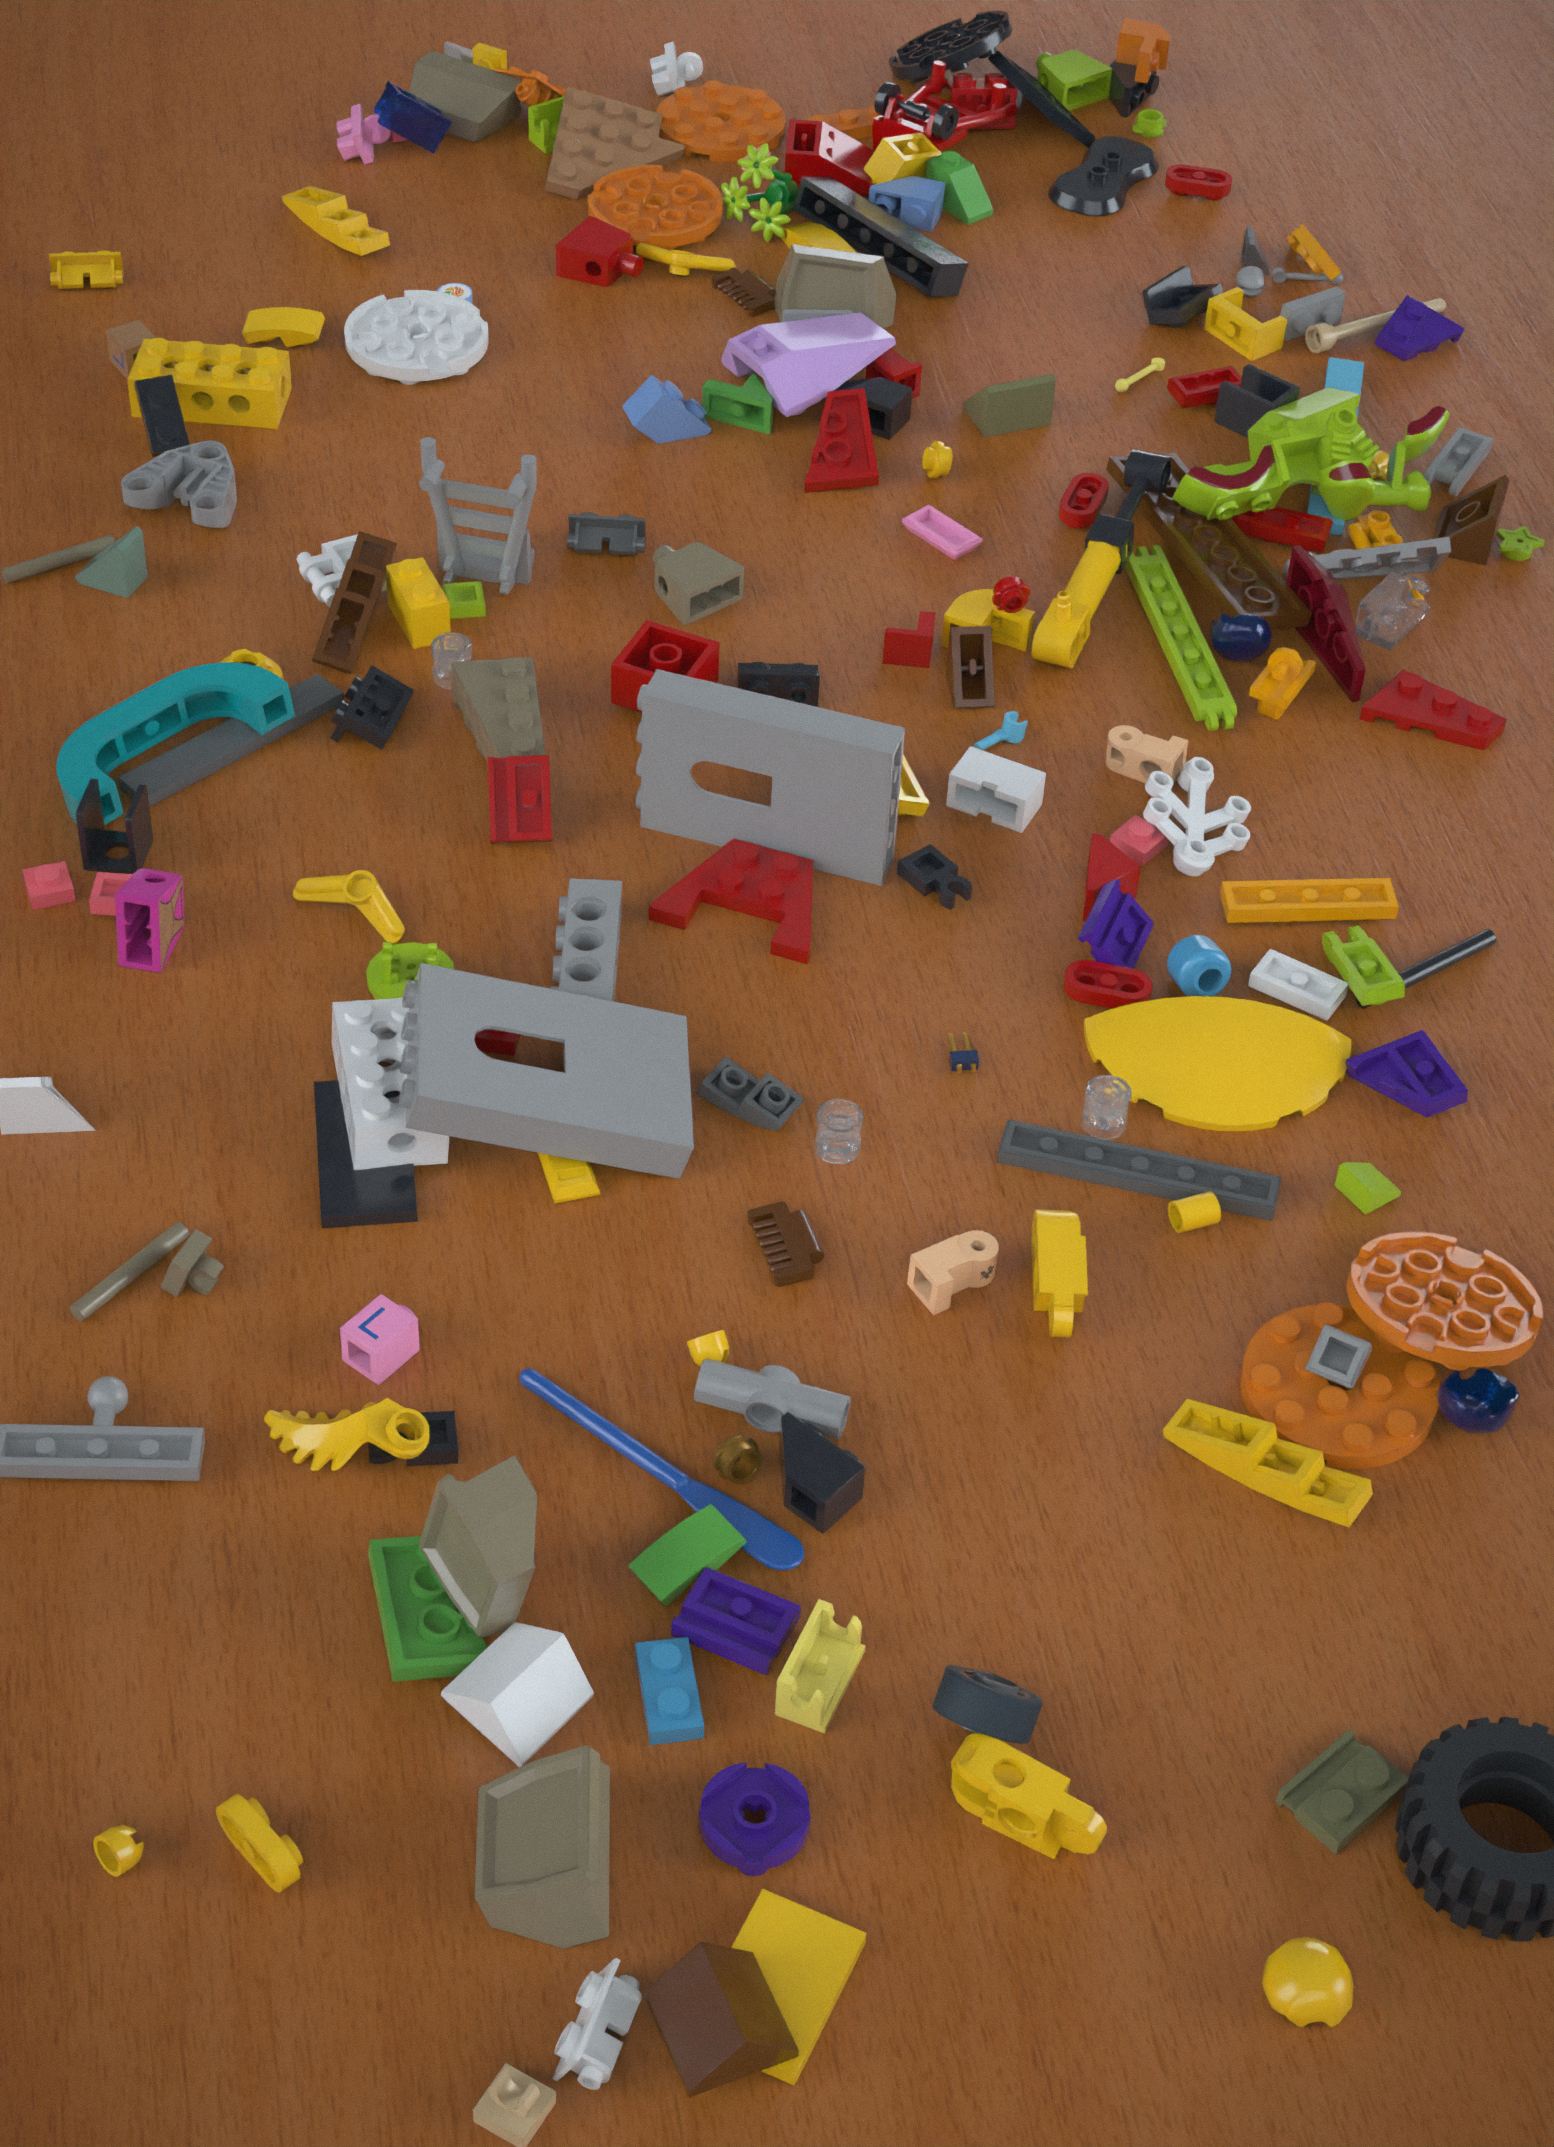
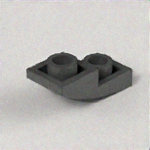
M726 1056L703 1080L697 1091L698 1095L723 1111L753 1125L774 1131H779L804 1101V1098L768 1072L759 1081Z

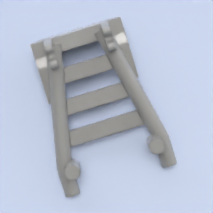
M431 437L421 439V468L423 476L419 481V486L423 491L429 493L437 522L439 569L446 571L443 583H453L458 576L502 584L500 594L506 595L509 594L515 583L529 585L532 577L535 549H531L529 530H526L537 485V458L531 454L523 455L520 459L521 473L516 474L508 490L441 479L445 464L440 459H437L436 440ZM446 498L514 509L513 517L448 506ZM454 525L508 534L507 542L459 534L455 532Z

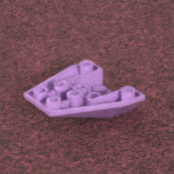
M859 312L756 326L729 339L721 360L722 364L737 377L751 375L755 372L764 379L767 391L774 399L773 406L783 415L789 417L801 414L807 407L821 401L827 396L828 392L837 389L894 346L896 341L895 337Z

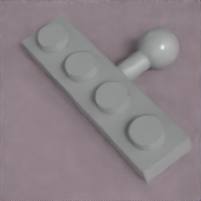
M104 1376L91 1384L87 1394L89 1406L95 1412L93 1425L0 1424V1477L200 1481L205 1446L204 1428L113 1426L115 1415L119 1414L126 1407L129 1395L126 1385L120 1379L113 1376Z

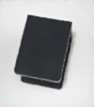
M1247 364L1243 368L1240 387L1227 381L1220 384L1215 422L1248 438V430L1268 411L1298 400L1300 387L1251 364Z
M91 778L76 810L83 869L106 873L134 874L138 869H142L153 843L147 785L139 784L125 816L126 832L105 830L98 779ZM114 847H126L129 849V855L120 859L110 858L106 853Z

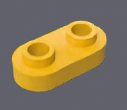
M235 1794L216 1807L218 1821L229 1840L274 1891L280 1893L300 1879L298 1866L303 1863V1858L298 1847L288 1835L284 1834L279 1837L270 1827V1821L265 1810L255 1798L251 1797L246 1800L240 1794Z

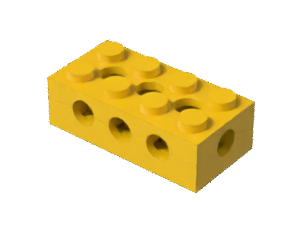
M164 338L143 340L127 378L132 417L142 418L134 387L135 381L172 375L185 422L278 429L292 389L289 351L276 350L272 347H240L236 344H203L200 341H168Z

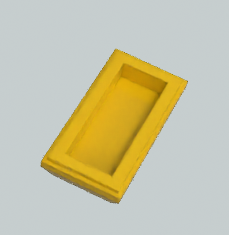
M537 1152L554 1204L600 1195L590 1162Z

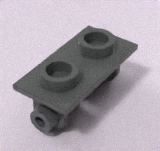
M590 512L568 514L569 533L567 535V548L574 549L575 553L602 554L603 541L610 542L609 554L636 556L637 552L644 553L646 542L645 518H636L632 515H620L618 517L598 516Z

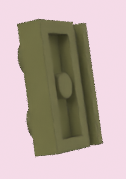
M1350 1729L1279 1789L1275 1801L1281 1808L1285 1805L1295 1814L1294 1819L1335 1855L1404 1794L1408 1777L1370 1745L1364 1747L1354 1739L1355 1733Z

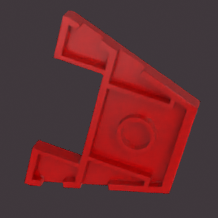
M733 838L655 899L649 906V920L685 930L701 902L780 923L771 940L770 954L808 964L811 942L813 860Z

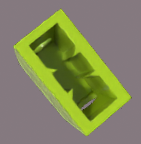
M1077 50L1066 51L1054 56L1049 52H1044L1038 57L1036 62L1038 69L1037 80L1069 111L1109 98L1112 76L1111 67Z

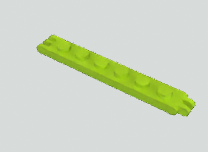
M1152 545L1150 555L1146 546L1136 547V556L1132 552L1125 569L1195 721H1204L1208 731L1218 730L1219 721L1224 730L1233 729L1234 718L1237 717L1236 703L1161 546Z

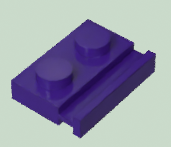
M1114 879L1103 885L1078 939L1081 943L1087 941L1091 945L1090 953L1096 962L1133 969L1154 922L1129 892L1123 894L1120 891L1119 886L1121 883L1118 879Z
M705 1567L684 1601L679 1616L675 1617L671 1623V1636L676 1638L688 1637L690 1644L767 1676L771 1670L775 1657L778 1658L800 1619L801 1606Z

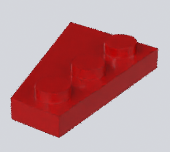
M865 388L828 392L816 445L811 456L809 473H807L804 483L805 493L879 485V474Z
M1404 669L1362 706L1359 718L1360 720L1372 723L1375 717L1395 721L1396 729L1410 732L1412 726L1431 730L1436 739L1480 750H1485L1504 732L1507 718L1492 712L1490 709L1477 705L1451 690L1435 685L1419 675Z

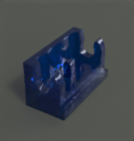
M388 81L374 109V113L380 115L377 122L422 148L435 153L452 121L441 109Z

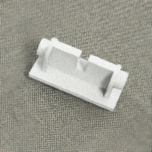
M613 1959L598 1974L591 1971L582 1983L575 2003L582 2006L576 2022L571 2021L568 2023L556 2044L554 2054L561 2058L552 2079L558 2081L569 2070H572L579 2074L578 2082L583 2087L591 2090H598L601 2083L609 2081L623 2042L605 2033L606 2027L621 2036L628 2033L642 1999V1994L639 1991L641 1985L637 1979L629 1975H621L619 1978L614 1976L621 1960Z

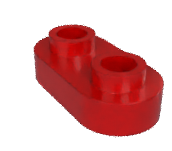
M1176 164L1170 166L1166 171L1165 186L1175 195L1185 196L1190 194L1217 201L1228 196L1231 192L1232 176L1222 170Z
M1081 473L1074 476L1060 500V520L1074 529H1082L1093 524L1107 500L1109 483L1106 478L1095 473Z
M1078 960L1068 965L1065 970L1063 983L1064 992L1071 999L1080 1003L1112 1009L1151 1000L1153 988L1150 977L1140 970L1091 960Z

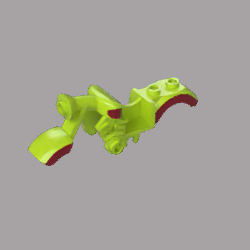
M1436 406L1424 417L1408 424L1404 441H1398L1389 455L1386 481L1372 480L1368 470V466L1380 447L1377 444L1374 446L1371 438H1366L1367 434L1357 423L1355 411L1349 407H1340L1332 411L1326 423L1330 436L1320 430L1315 419L1311 416H1306L1304 420L1307 426L1305 431L1298 430L1295 427L1294 421L1289 420L1285 425L1287 437L1274 439L1271 443H1263L1257 460L1230 466H1224L1220 463L1206 467L1195 466L1183 477L1172 498L1188 510L1206 516L1208 520L1214 518L1225 520L1249 510L1260 512L1266 509H1274L1286 489L1293 485L1304 483L1311 484V494L1321 495L1333 517L1345 520L1346 522L1359 516L1368 505H1405L1409 509L1423 512L1427 509L1431 497L1430 485L1417 470L1409 473L1402 480L1404 463L1422 456L1432 447L1442 433L1450 413L1444 407Z

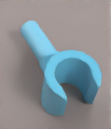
M1009 711L1004 715L1001 729L974 743V748L984 750L1004 740L1009 743H1020L1024 738L1028 721L1025 720L1017 723L1019 713Z

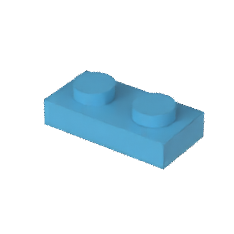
M688 1637L635 1643V1660L650 1745L704 1739V1722Z

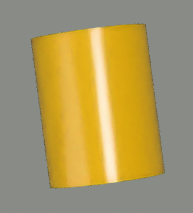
M1209 1191L1169 1202L1168 1216L1173 1229L1177 1233H1183L1219 1223L1221 1220V1209L1215 1194Z

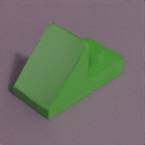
M755 374L750 375L743 387L707 379L702 390V406L707 412L704 416L705 418L766 434L772 432L774 399Z

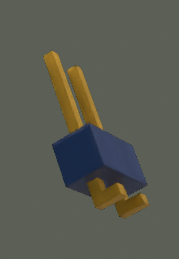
M963 1032L962 1034L966 1051L956 1050L953 1034L949 1033L952 1048L949 1056L951 1071H957L960 1074L961 1071L971 1070L974 1073L978 1070L979 1057L977 1050L970 1049L967 1033Z

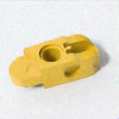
M1035 1209L1031 1241L1034 1311H1048L1050 1337L1071 1338L1074 1312L1082 1313L1085 1296H1088L1086 1236H1081L1078 1214L1064 1210Z
M979 1733L967 1735L951 1761V1788L958 1804L966 1811L982 1818L981 1824L1052 1859H1055L1061 1847L1075 1854L1077 1852L1081 1854L1095 1853L1107 1833L1105 1821L1093 1810V1807L1067 1794L1071 1781L1070 1778L997 1738Z

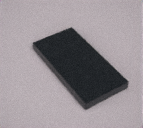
M998 50L988 58L1051 122L1087 148L1096 140L1095 136L1033 75Z
M339 1081L314 1082L322 1228L418 1222L414 1164L354 1170ZM390 1091L384 1096L386 1098H395L400 1095V1092Z

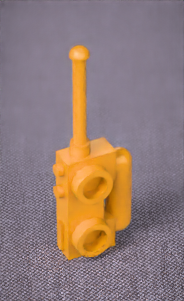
M1380 510L1371 511L1368 515L1357 516L1356 523L1350 524L1347 528V533L1356 549L1404 542L1402 536L1397 534L1391 524L1390 515ZM1400 575L1414 598L1413 602L1416 605H1421L1424 602V596L1419 593L1410 575Z

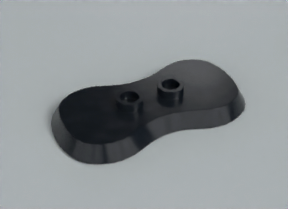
M1114 136L1100 138L1085 152L1081 166L1063 173L1055 180L1049 188L1048 196L1053 203L1066 210L1088 216H1106L1121 209L1125 203L1128 189L1135 183L1154 175L1158 170L1159 163L1152 149L1140 142Z

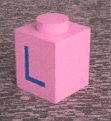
M382 1294L340 1328L342 1361L377 1385H380L420 1351L418 1318L408 1307L402 1304L397 1305Z

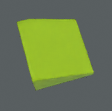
M1345 1162L1339 1165L1334 1186L1365 1215L1400 1197L1401 1191L1371 1163Z

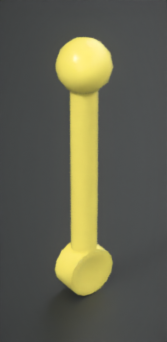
M1158 357L1153 358L1151 365L1127 379H1118L1115 383L1116 390L1120 393L1126 392L1129 385L1154 370H1164L1165 360Z

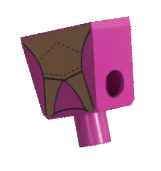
M146 868L138 869L116 892L115 905L119 966L158 973L163 971L184 927L183 878L179 874ZM151 930V936L147 938L146 934Z

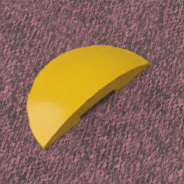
M1187 996L1137 1002L1085 1018L1083 1024L1086 1045L1093 1062H1102L1112 1075V1086L1123 1096L1134 1103L1144 1099L1162 1108L1163 1116L1167 1120L1191 1127L1216 1131L1239 1132L1273 1128L1277 1125L1280 1117L1294 1112H1299L1302 1116L1311 1113L1326 1102L1328 1092L1336 1082L1343 1081L1347 1070L1346 1060L1351 1055V1039L1318 1020L1283 1007L1229 997Z

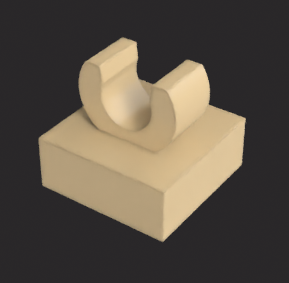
M505 2063L474 2107L473 2122L516 2147H526L556 2104V2091Z

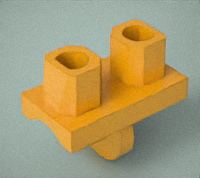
M1282 647L1273 651L1268 659L1267 666L1250 687L1249 696L1259 699L1257 712L1273 719H1279L1314 673L1316 662L1310 659L1302 661L1295 649Z

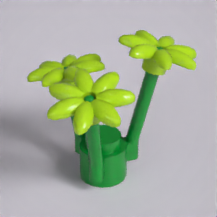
M765 143L758 152L753 145H748L747 153L749 158H742L737 161L738 165L746 168L740 180L746 182L752 178L753 185L757 189L761 185L762 176L769 180L774 178L778 180L772 181L764 193L746 195L748 187L742 186L739 188L737 177L731 178L730 186L727 183H722L721 189L726 196L723 197V206L727 207L725 212L727 220H731L735 216L737 221L742 222V209H750L749 202L760 201L761 210L753 208L749 210V214L758 220L751 227V231L758 232L764 229L763 237L765 242L768 243L771 241L773 232L780 238L785 237V232L781 225L790 222L791 218L784 214L795 211L793 206L799 188L791 180L792 175L790 173H782L770 167L777 163L778 158L776 156L767 157L769 145Z

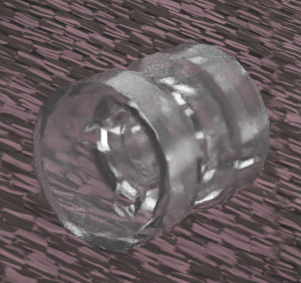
M454 632L438 635L431 643L432 658L435 661L432 666L433 681L438 686L446 689H452L451 661H469L472 657L470 639L463 634Z
M1100 1075L1088 1082L1084 1096L1085 1105L1081 1116V1124L1086 1133L1099 1139H1113L1124 1133L1128 1120L1127 1110L1132 1095L1131 1087L1126 1081L1112 1075Z
M846 1099L826 1101L817 1111L816 1123L818 1131L815 1135V1151L821 1159L832 1164L851 1162L858 1157L861 1151L860 1132L863 1127V1112L858 1105Z

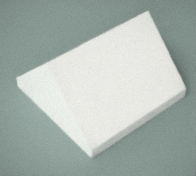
M514 1622L442 1690L440 1696L518 1767H522L593 1697L594 1691L564 1633Z

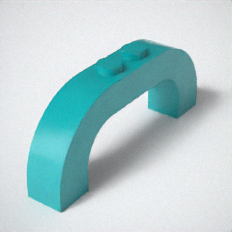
M234 662L204 664L176 672L88 720L77 728L65 741L56 762L57 776L69 815L77 824L76 810L91 778L98 779L104 825L123 815L115 781L108 776L110 772L122 763L198 721L215 717L235 718L245 722L263 735L295 717L288 683L274 673L250 664Z

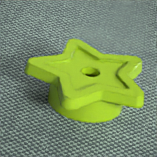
M1521 526L1514 531L1498 529L1496 533L1503 541L1498 550L1512 560H1527L1531 558L1533 549L1545 546V541L1532 536L1526 526Z

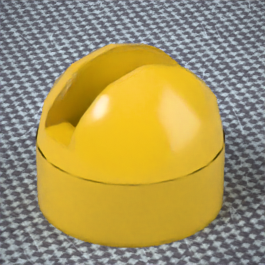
M724 1330L687 1341L690 1355L698 1366L701 1367L703 1361L707 1359L722 1363L726 1362L729 1355V1343Z
M117 1825L94 1838L93 1845L96 1856L103 1868L112 1876L118 1877L133 1868L142 1857L143 1841L135 1844L130 1836L137 1832L135 1828Z

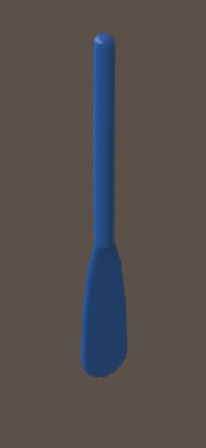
M531 1368L522 1370L519 1380L526 1389L669 1488L678 1492L694 1511L697 1512L712 1504L746 1539L747 1543L741 1549L761 1564L774 1570L783 1571L791 1570L799 1566L803 1561L805 1550L802 1543L795 1536L717 1489L689 1478L680 1469L536 1370Z

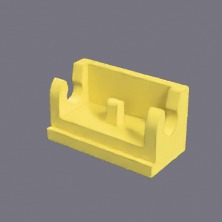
M818 1599L777 1679L775 1715L825 1734L865 1652V1645L861 1644L862 1624L857 1616H852L847 1628L841 1627L833 1621L835 1613L832 1603Z

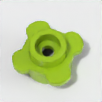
M1144 109L1135 118L1136 124L1132 126V131L1145 138L1162 136L1164 134L1163 127L1167 126V121L1160 111Z

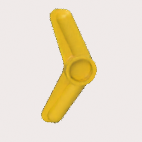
M640 243L636 247L638 256L668 264L669 273L689 275L690 268L720 272L736 268L734 261L730 258L695 255L688 251L667 250L645 243Z
M357 870L345 875L302 878L297 881L293 890V897L300 902L340 903L356 906L386 942L396 944L405 932L402 921L376 878L369 871Z

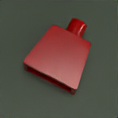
M589 216L556 244V275L607 287L623 274L637 278L643 270V258L633 255L632 235L593 216Z

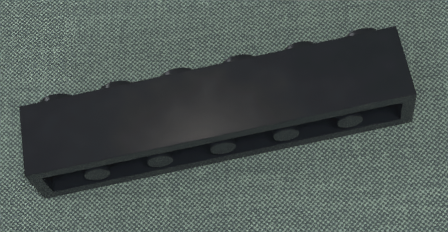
M802 177L793 210L812 222L821 224L836 232L851 247L862 254L884 257L889 271L928 296H958L969 264L968 262L831 177Z

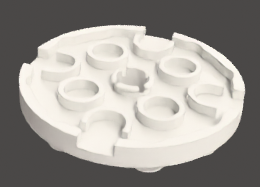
M405 290L404 297L386 300L384 294L372 298L352 311L344 326L345 347L348 355L357 365L365 369L369 375L399 380V382L406 385L467 373L469 368L484 356L489 343L487 321L484 322L480 317V310L476 306L457 296L430 290Z

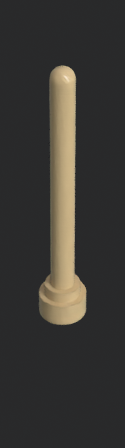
M1441 298L1423 302L1438 313L1446 308V302ZM1396 310L1334 327L1324 322L1311 325L1305 333L1307 347L1313 353H1320L1330 350L1337 340L1381 329Z

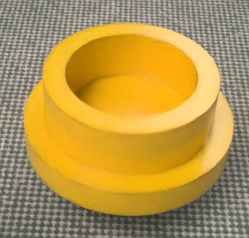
M934 441L930 447L925 449L922 457V467L926 470L929 478L937 479L939 476L948 475L953 458L951 447L944 446V443L941 441Z

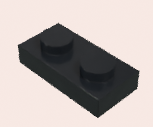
M172 375L135 381L134 387L151 456H159L165 451L190 445Z

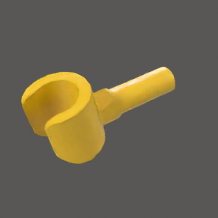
M1378 451L1371 461L1372 463L1368 466L1372 479L1379 477L1381 481H1386L1389 455L1384 451Z

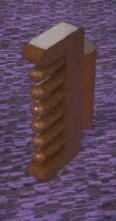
M732 268L712 277V288H718L724 294H727L729 298H733L734 302H738L739 306H743L744 310H748L749 317H755L774 308L776 290L752 271L746 270L742 274L737 269Z
M777 1202L750 1209L748 1211V1224L752 1226L754 1231H757L755 1237L760 1240L759 1246L764 1248L763 1255L767 1257L766 1262L768 1265H772L770 1272L774 1274V1285L782 1287L812 1279L814 1277L813 1264L823 1260L824 1252L806 1212L797 1210L790 1213L785 1202Z

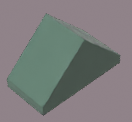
M138 526L131 529L94 556L74 578L79 584L128 598L148 577L143 531Z

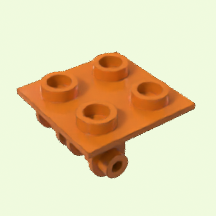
M510 66L509 70L494 69V71L522 80L517 85L515 92L518 99L528 106L565 95V88L550 84L548 82L549 77L539 71L531 70L529 74Z

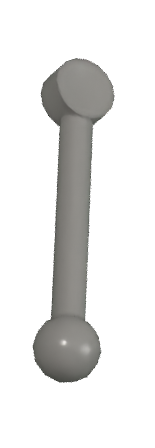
M1276 268L1272 272L1273 280L1276 283H1282L1286 279L1331 281L1326 274L1286 272L1283 268ZM1340 272L1331 282L1335 285L1342 283L1343 274Z

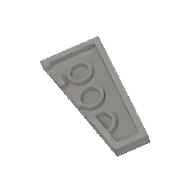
M1450 537L1357 550L1340 549L1321 555H1315L1314 552L1308 553L1327 568L1336 580L1436 572L1451 553ZM1290 559L1287 560L1282 569L1285 582L1287 580Z

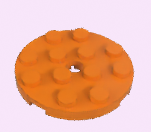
M715 80L707 81L704 85L677 88L675 93L665 98L659 104L656 111L663 114L659 138L685 145L683 152L685 156L691 157L693 152L710 155L709 161L736 162L748 155V145H753L757 149L767 143L771 152L779 146L781 136H785V112L775 100L767 96L764 90L723 85V83Z
M640 165L616 170L596 181L591 195L588 194L587 211L588 217H596L630 233L633 237V246L645 243L667 250H674L676 246L703 242L706 236L716 230L723 216V197L714 183L690 170L682 168L681 173L678 174L663 171V165Z
M1428 1232L1387 1234L1369 1241L1360 1248L1357 1258L1351 1264L1347 1277V1294L1357 1315L1374 1331V1336L1379 1341L1395 1345L1421 1358L1442 1363L1447 1368L1456 1371H1462L1468 1367L1508 1365L1511 1361L1524 1355L1533 1346L1543 1319V1307L1540 1297L1530 1281L1518 1269L1495 1253L1485 1249L1481 1256L1472 1251L1457 1247L1458 1238Z
M1331 1302L1294 1308L1266 1322L1255 1333L1247 1346L1240 1375L1242 1399L1250 1417L1275 1423L1278 1439L1323 1451L1324 1460H1327L1326 1467L1337 1469L1376 1468L1388 1465L1409 1455L1428 1436L1440 1403V1381L1433 1361L1413 1355L1395 1345L1379 1341L1374 1336V1331L1362 1321L1352 1306L1337 1305ZM1325 1324L1370 1342L1372 1345L1369 1359L1352 1389L1343 1390L1339 1387L1331 1386L1328 1383L1330 1380L1305 1370Z

